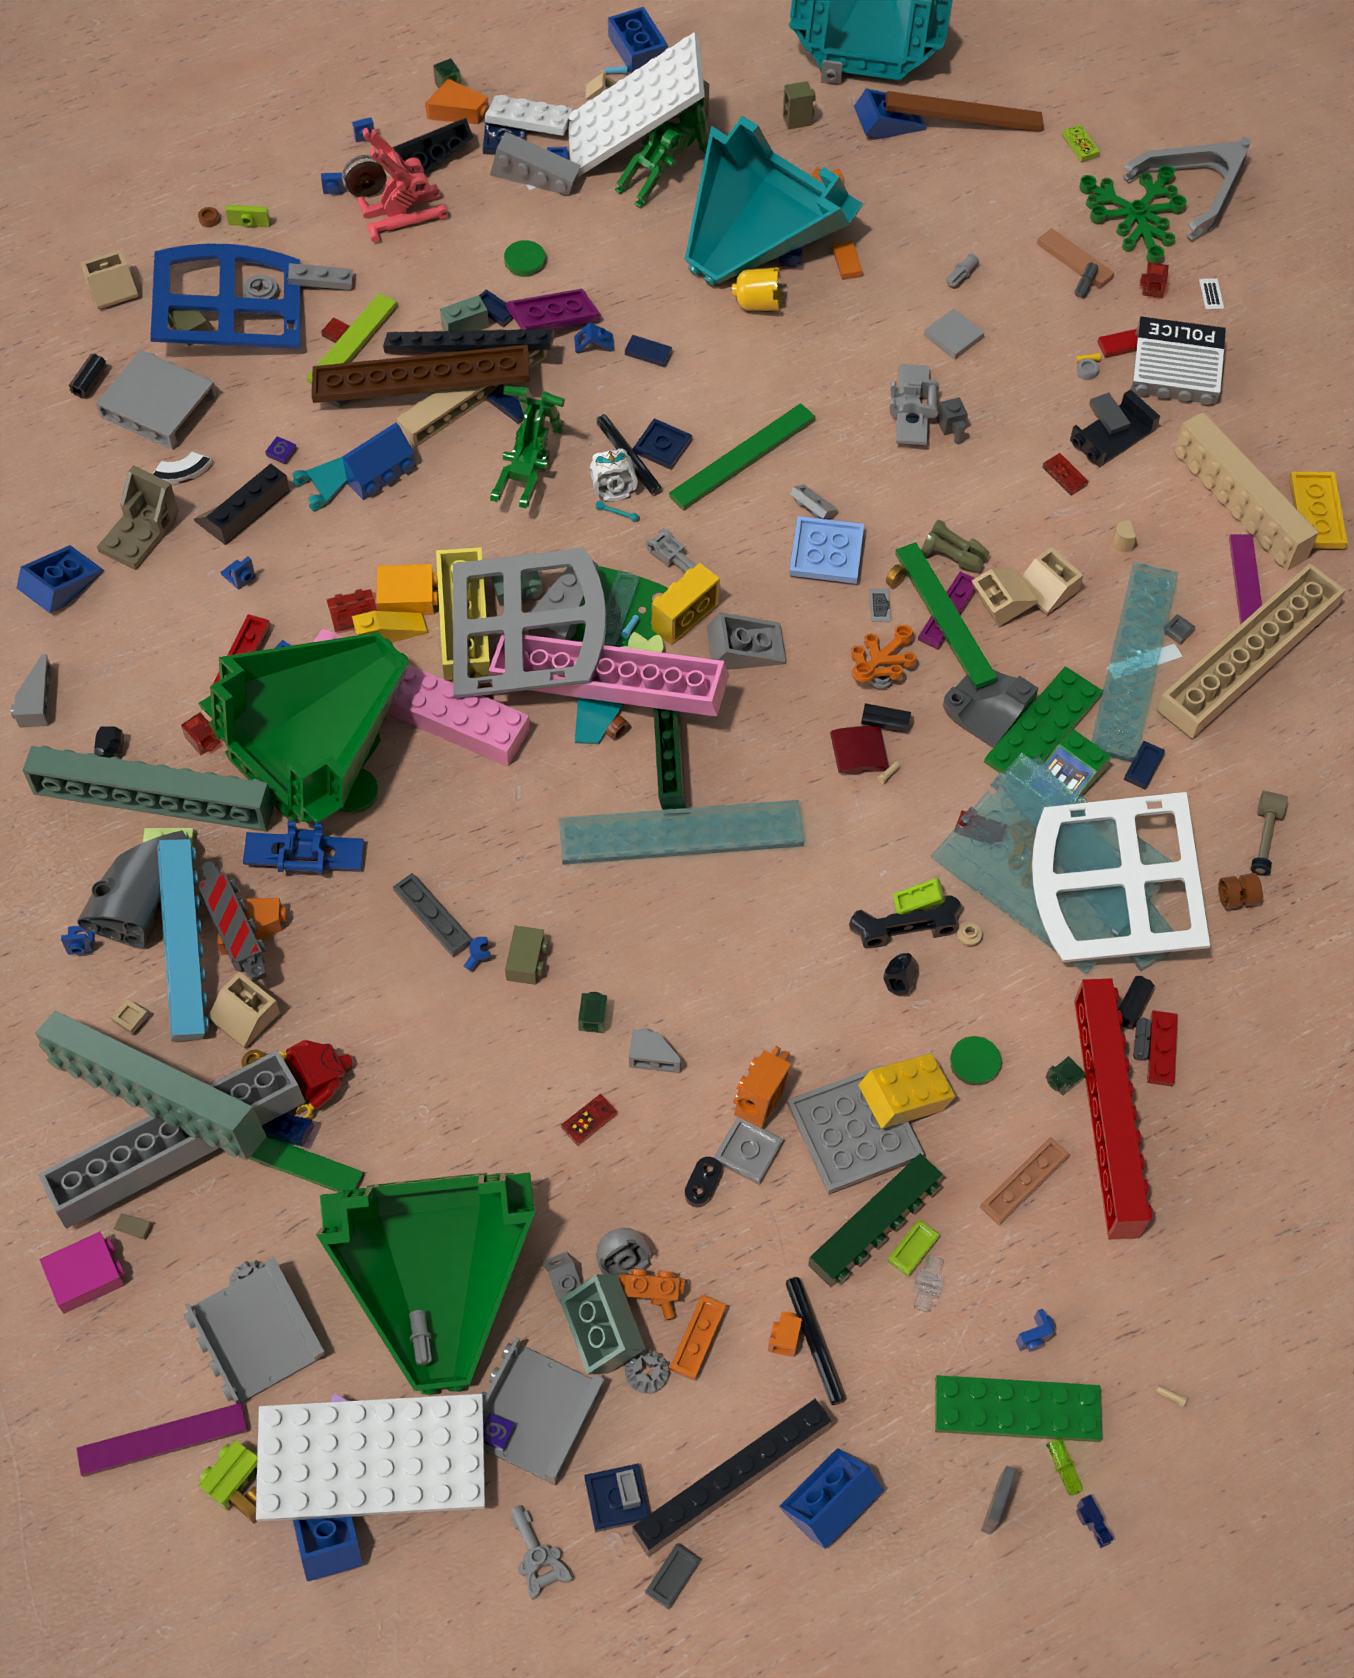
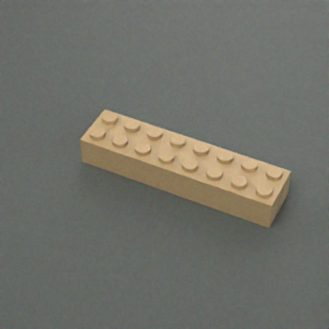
M1204 412L1183 422L1174 448L1177 457L1185 462L1191 472L1201 479L1205 487L1217 496L1218 500L1231 511L1232 515L1246 527L1247 531L1260 542L1264 549H1267L1276 562L1282 565L1286 571L1307 560L1319 532Z

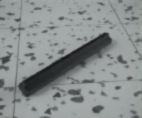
M605 414L598 416L597 425L617 450H626L627 454L631 457L635 474L650 494L656 495L660 493L661 485L608 416Z
M798 1277L786 1280V1288L797 1317L802 1318L801 1327L831 1405H838L844 1402V1394L801 1281Z

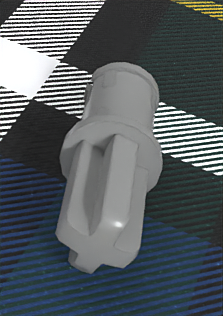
M969 254L962 263H958L955 266V270L946 278L949 287H956L963 278L965 279L970 275V271L979 263L976 255Z
M415 1310L409 1313L412 1330L410 1341L414 1346L416 1364L425 1366L432 1361L429 1342L432 1336L428 1332L426 1311Z

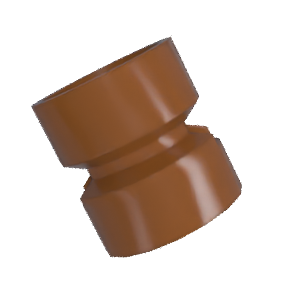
M1256 873L1243 874L1239 878L1230 876L1219 879V898L1225 909L1238 908L1242 903L1245 906H1251L1262 902V885Z

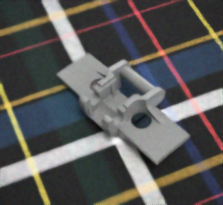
M899 364L898 388L895 381L891 382L890 415L895 417L897 421L896 443L926 445L927 421L928 418H935L938 415L936 400L937 391L939 390V383L929 380L930 366ZM920 398H928V405L921 404Z

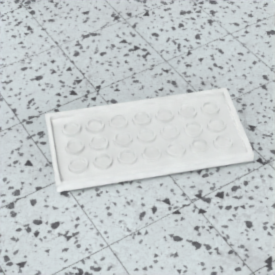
M695 32L683 38L671 48L666 49L665 52L651 59L647 64L636 69L633 73L619 80L615 85L604 90L601 94L570 113L568 123L570 161L581 165L578 177L704 97L700 39Z
M482 1394L259 1406L257 1522L485 1509Z

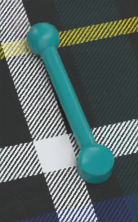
M598 501L595 504L596 509L599 511L604 509L628 517L633 522L639 519L637 513L630 514L606 506L602 501Z

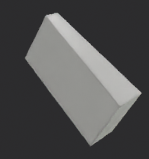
M633 1469L616 1473L623 1509L641 1506Z

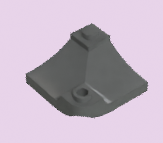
M996 670L993 671L997 676V682L975 689L966 675L956 687H952L947 692L943 701L945 712L956 724L992 748L996 746L1035 700L1039 689L1021 676L1016 678Z

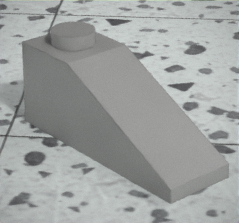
M47 654L40 656L16 693L15 704L11 705V716L13 719H16L19 728L48 726L52 666Z

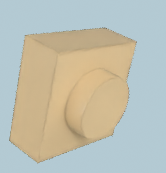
M126 999L111 1019L113 1023L133 1035L149 1015L146 1010Z

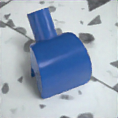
M477 937L470 943L469 952L471 956L463 966L470 972H472L479 961L491 958L490 951L484 952L480 949L488 945L487 937Z

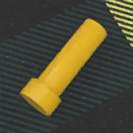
M1100 352L1076 356V362L1082 359L1100 361Z

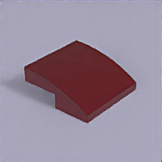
M855 726L835 729L830 732L838 773L860 775L863 770L884 772L889 767L880 727Z

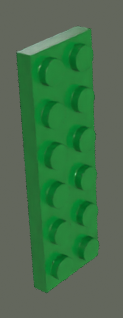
M1065 666L984 759V763L1023 788L1045 763L1058 744L1076 727L1101 698L1103 690Z
M936 1375L935 1432L1100 1442L1102 1440L1100 1385Z

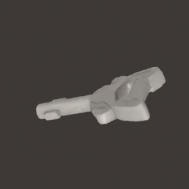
M521 1505L511 1509L513 1525L515 1529L519 1528L528 1552L523 1557L524 1562L519 1564L518 1570L522 1576H527V1588L530 1598L536 1599L541 1588L557 1580L562 1583L571 1582L572 1577L569 1571L558 1561L561 1556L559 1549L554 1547L549 1550V1547L546 1545L538 1546L529 1525L531 1519L528 1512H524ZM551 1566L554 1569L537 1578L535 1577V1573L541 1567Z

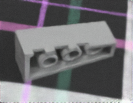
M505 132L497 147L490 175L569 196L578 177L581 165Z
M592 560V562H593V564H594V566H595V568H596V571H597V573H598V575H599V572H598V563H596L595 561ZM572 567L566 568L531 612L579 607L585 604L580 582ZM578 624L529 629V633L538 637L571 641L577 631Z

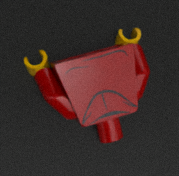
M303 1040L286 1049V1053L281 1051L279 1053L296 1080L304 1100L310 1102L308 1105L301 1104L296 1109L298 1115L304 1110H308V1113L301 1120L309 1122L313 1118V1110L321 1108L341 1087L345 1070L352 1068L353 1062L349 1054L337 1056L333 1046L329 1043L321 1044Z

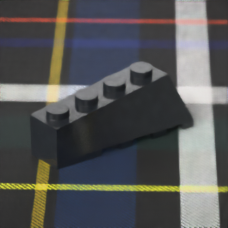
M464 118L392 148L404 161L409 158L419 159L426 175L431 169L443 162L448 156L474 137L467 119Z
M270 463L222 504L194 518V521L226 545L290 492L287 476Z

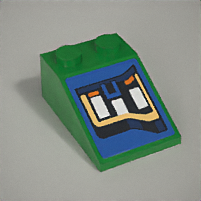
M1073 729L1058 744L1026 786V789L1050 807L1076 804L1106 772L1111 755Z

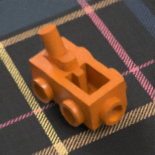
M631 1268V1273H620L619 1281L626 1297L650 1298L651 1305L661 1306L665 1320L675 1317L670 1301H678V1294H683L684 1278L675 1277L673 1271L658 1270V1275H649L646 1269Z

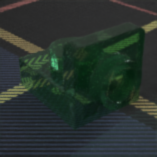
M1068 1056L1056 1067L1054 1065L1051 1066L1045 1078L1053 1090L1059 1091L1064 1096L1086 1077V1073Z

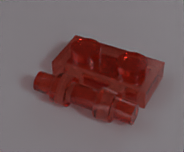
M358 589L355 590V593L346 595L340 593L336 594L333 598L326 599L335 632L354 628L352 616L377 611L371 589L363 591Z

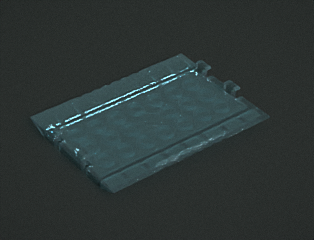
M1021 753L1003 774L1000 773L990 784L991 787L998 791L993 794L988 790L974 807H970L960 818V820L968 825L964 828L958 824L930 857L975 891H980V895L984 898L988 897L992 904L998 905L999 909L1004 913H1009L1012 919H1017L1020 925L1024 928H1029L1032 934H1037L1041 941L1055 950L1043 927L1033 888L1032 860L1037 826L1044 807L1088 802L1083 796H1078L1076 791L1067 788L1065 783ZM1085 810L1070 811L1071 818L1086 816ZM1114 820L1061 825L1054 853L1053 872L1055 874L1121 867L1117 828ZM1137 836L1140 861L1143 865L1172 862ZM1165 882L1147 883L1144 885L1145 896L1148 902ZM1122 886L1059 892L1056 895L1066 924L1077 941L1111 938V933L1120 937L1130 925L1125 888ZM1100 959L1073 961L1071 963L1087 974Z

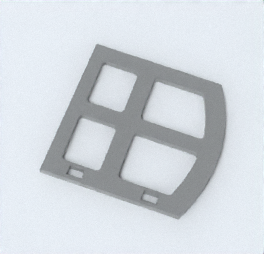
M585 548L453 563L454 698L591 682L604 646L606 606L599 575ZM565 567L573 568L585 599L583 606L529 613L522 612L523 573ZM502 575L504 580V614L495 617L468 619V581L474 578ZM580 623L586 624L582 647L574 666L524 671L523 632L525 630ZM504 633L505 673L495 676L469 678L468 639L471 636ZM565 674V679L552 680L551 675ZM492 682L493 687L479 688L481 683Z

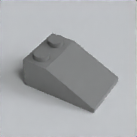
M720 612L707 625L711 659L724 661L728 669L783 665L786 663L780 623Z

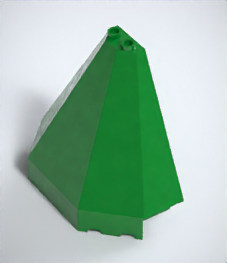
M379 632L219 657L220 680L210 686L211 695L198 704L212 718L209 724L217 739H222L228 748L224 752L229 761L248 780L258 779L267 783L273 805L288 820L293 821L298 818L300 822L313 820L314 823H319L343 808L409 668V660L404 653H400L393 646L392 642L384 638Z
M531 1173L465 1174L368 1185L367 1188H353L338 1191V1193L319 1195L322 1228L319 1229L316 1236L413 1390L421 1391V1394H433L439 1388H448V1391L464 1390L465 1385H470L536 1211V1206L533 1204ZM415 1310L426 1311L428 1332L432 1336L429 1340L432 1361L425 1366L416 1364L414 1346L410 1341L412 1330L409 1313Z

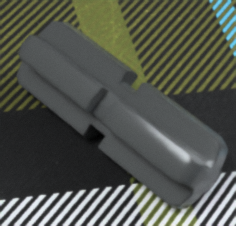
M1092 262L1087 264L1082 274L1083 277L1080 278L1076 286V296L1081 298L1086 296L1091 286L1090 282H1093L1098 271L1097 264Z
M1146 1018L1136 1021L1135 1038L1137 1039L1134 1041L1133 1057L1139 1061L1146 1060L1149 1057L1150 1041L1148 1039H1150L1152 1022Z

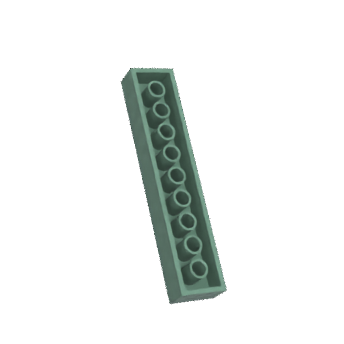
M31 746L23 767V773L33 795L264 832H267L274 808L268 784L258 779L245 780L237 776L226 777L212 772H195L188 768H170L163 764L151 765L142 761H125L118 757L106 758L93 753L81 754L68 749L64 751L56 750L48 746Z
M54 1011L35 1032L40 1041V1048L46 1052L48 1056L47 1061L54 1068H62L76 1079L80 1077L86 1080L92 1087H100L114 1098L120 1097L134 1108L138 1106L144 1109L148 1115L164 1119L171 1127L178 1126L191 1137L198 1136L204 1139L211 1147L215 1148L218 1146L224 1149L231 1157L236 1158L238 1156L247 1161L266 1138L252 1106L64 1014Z

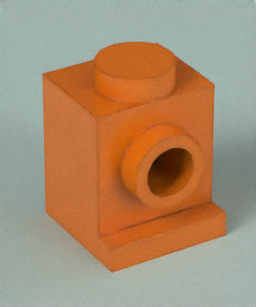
M781 1312L779 1322H773L768 1352L794 1357L802 1318H798L792 1312Z

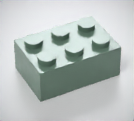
M596 1274L560 1299L587 1375L608 1374L646 1349L617 1274Z

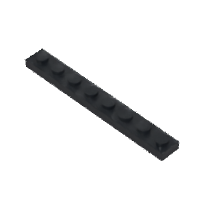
M553 329L387 332L383 349L385 353L459 352L528 345L529 350H551L555 335Z

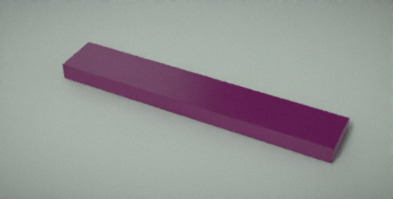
M1230 534L1229 543L1241 625L1262 606L1253 535Z
M238 1403L77 1447L80 1474L84 1477L248 1432L243 1405Z

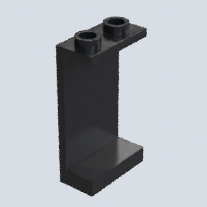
M1131 389L1124 393L1121 405H1119L1131 423L1128 429L1110 435L1100 419L1083 430L1078 425L1073 426L1070 441L1074 447L1081 450L1099 468L1157 429L1160 415Z

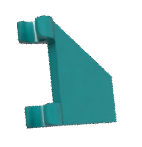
M343 457L308 470L293 472V483L296 487L303 486L311 480L320 495L309 497V507L314 512L326 505L347 483Z
M578 697L575 743L599 744L605 735L607 727L616 718L624 704Z

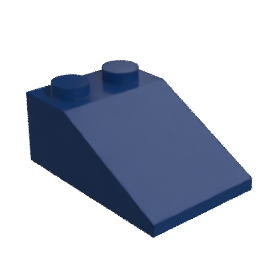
M866 88L854 105L866 136L882 139L926 129L921 115L886 111V92Z
M69 545L21 566L17 589L51 613L71 602L102 574L103 569Z
M352 1517L293 1520L307 1582L363 1566Z

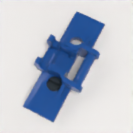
M288 821V833L246 832L243 856L244 865L278 866V872L295 870L317 872V874H323L325 869L361 871L364 839L323 836L322 823H315L314 830H300L296 827L295 821ZM331 848L335 851L333 857L324 856L323 850ZM289 858H296V859H314V860H318V862L292 861V860H288V859H289Z

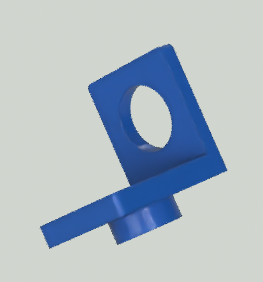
M591 322L574 336L575 352L577 353L581 352L591 342L609 351L614 349L612 333ZM585 334V340L580 344L581 337Z
M246 557L241 562L235 560L221 571V575L238 590L256 577L250 557Z
M69 926L68 935H61L62 944L68 955L93 953L94 933L86 931L80 926Z

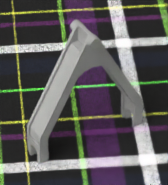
M1243 137L1237 142L1147 151L1126 164L1124 169L1129 173L1124 175L1123 178L1128 183H1131L1140 178L1142 173L1158 172L1159 168L1163 165L1172 166L1175 170L1209 167L1220 172L1224 177V181L1211 209L1189 224L1193 232L1187 235V237L1191 241H1196L1214 229L1235 182L1244 167L1251 141L1249 138Z

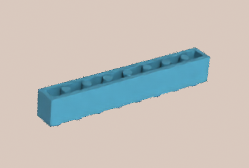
M190 839L160 840L157 851L171 1041L202 1040L205 1032L208 1031V1017L203 1016V1007L207 1005L206 992L201 991V982L205 981L204 967H200L199 958H203L202 943H198L197 934H201V920L196 919V910H199V896L194 895V886H197L198 881L197 871L192 870V862L196 861L195 847H191Z

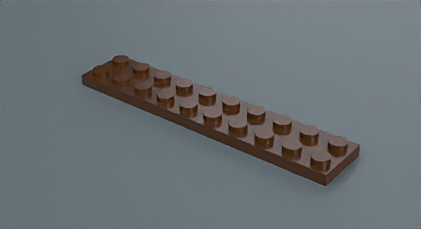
M528 345L313 366L311 397L313 403L530 382Z

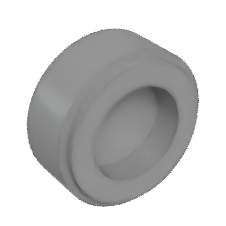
M1082 359L1077 364L1076 373L1081 379L1092 380L1097 376L1099 366L1092 359Z

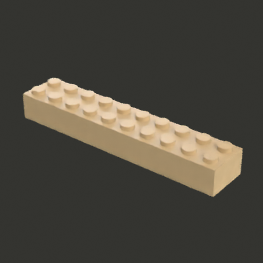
M1309 563L1163 693L1157 711L1193 739L1339 606L1346 590Z

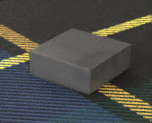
M1176 614L1166 624L1162 632L1181 645L1194 632L1195 626Z

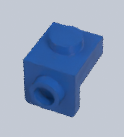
M1043 1309L1037 1310L1034 1317L1038 1327L1019 1333L1016 1339L1019 1351L1025 1349L1035 1351L1043 1347V1343L1050 1341L1055 1330L1054 1323L1049 1315L1046 1316Z

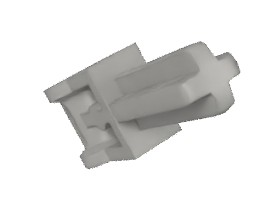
M662 528L655 538L649 539L645 543L648 551L668 567L674 563L686 573L689 568L696 566L694 562L684 555L685 546L665 528Z

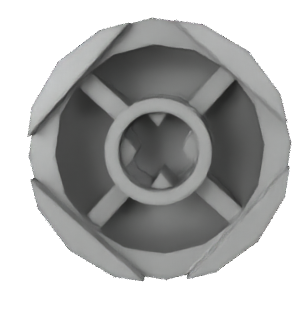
M623 1227L611 1230L601 1238L597 1246L596 1258L603 1274H617L620 1276V1273H631V1268L645 1269L649 1263L647 1258L649 1255L651 1256V1251L644 1237L639 1232Z

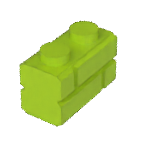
M236 1440L231 1445L226 1444L218 1454L219 1460L213 1468L209 1466L204 1470L199 1478L201 1483L198 1485L204 1494L227 1511L232 1506L230 1498L237 1490L242 1493L257 1474V1456Z

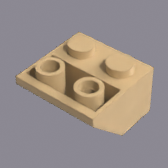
M121 250L80 262L85 281L98 309L139 297Z
M1050 547L1033 560L1021 577L1038 600V603L1035 605L1048 615L1079 591L1083 574L1055 549Z
M1015 568L990 569L972 580L978 597L998 626L1038 603V600Z
M239 971L221 989L208 1015V1020L245 1049L280 1014L274 998Z

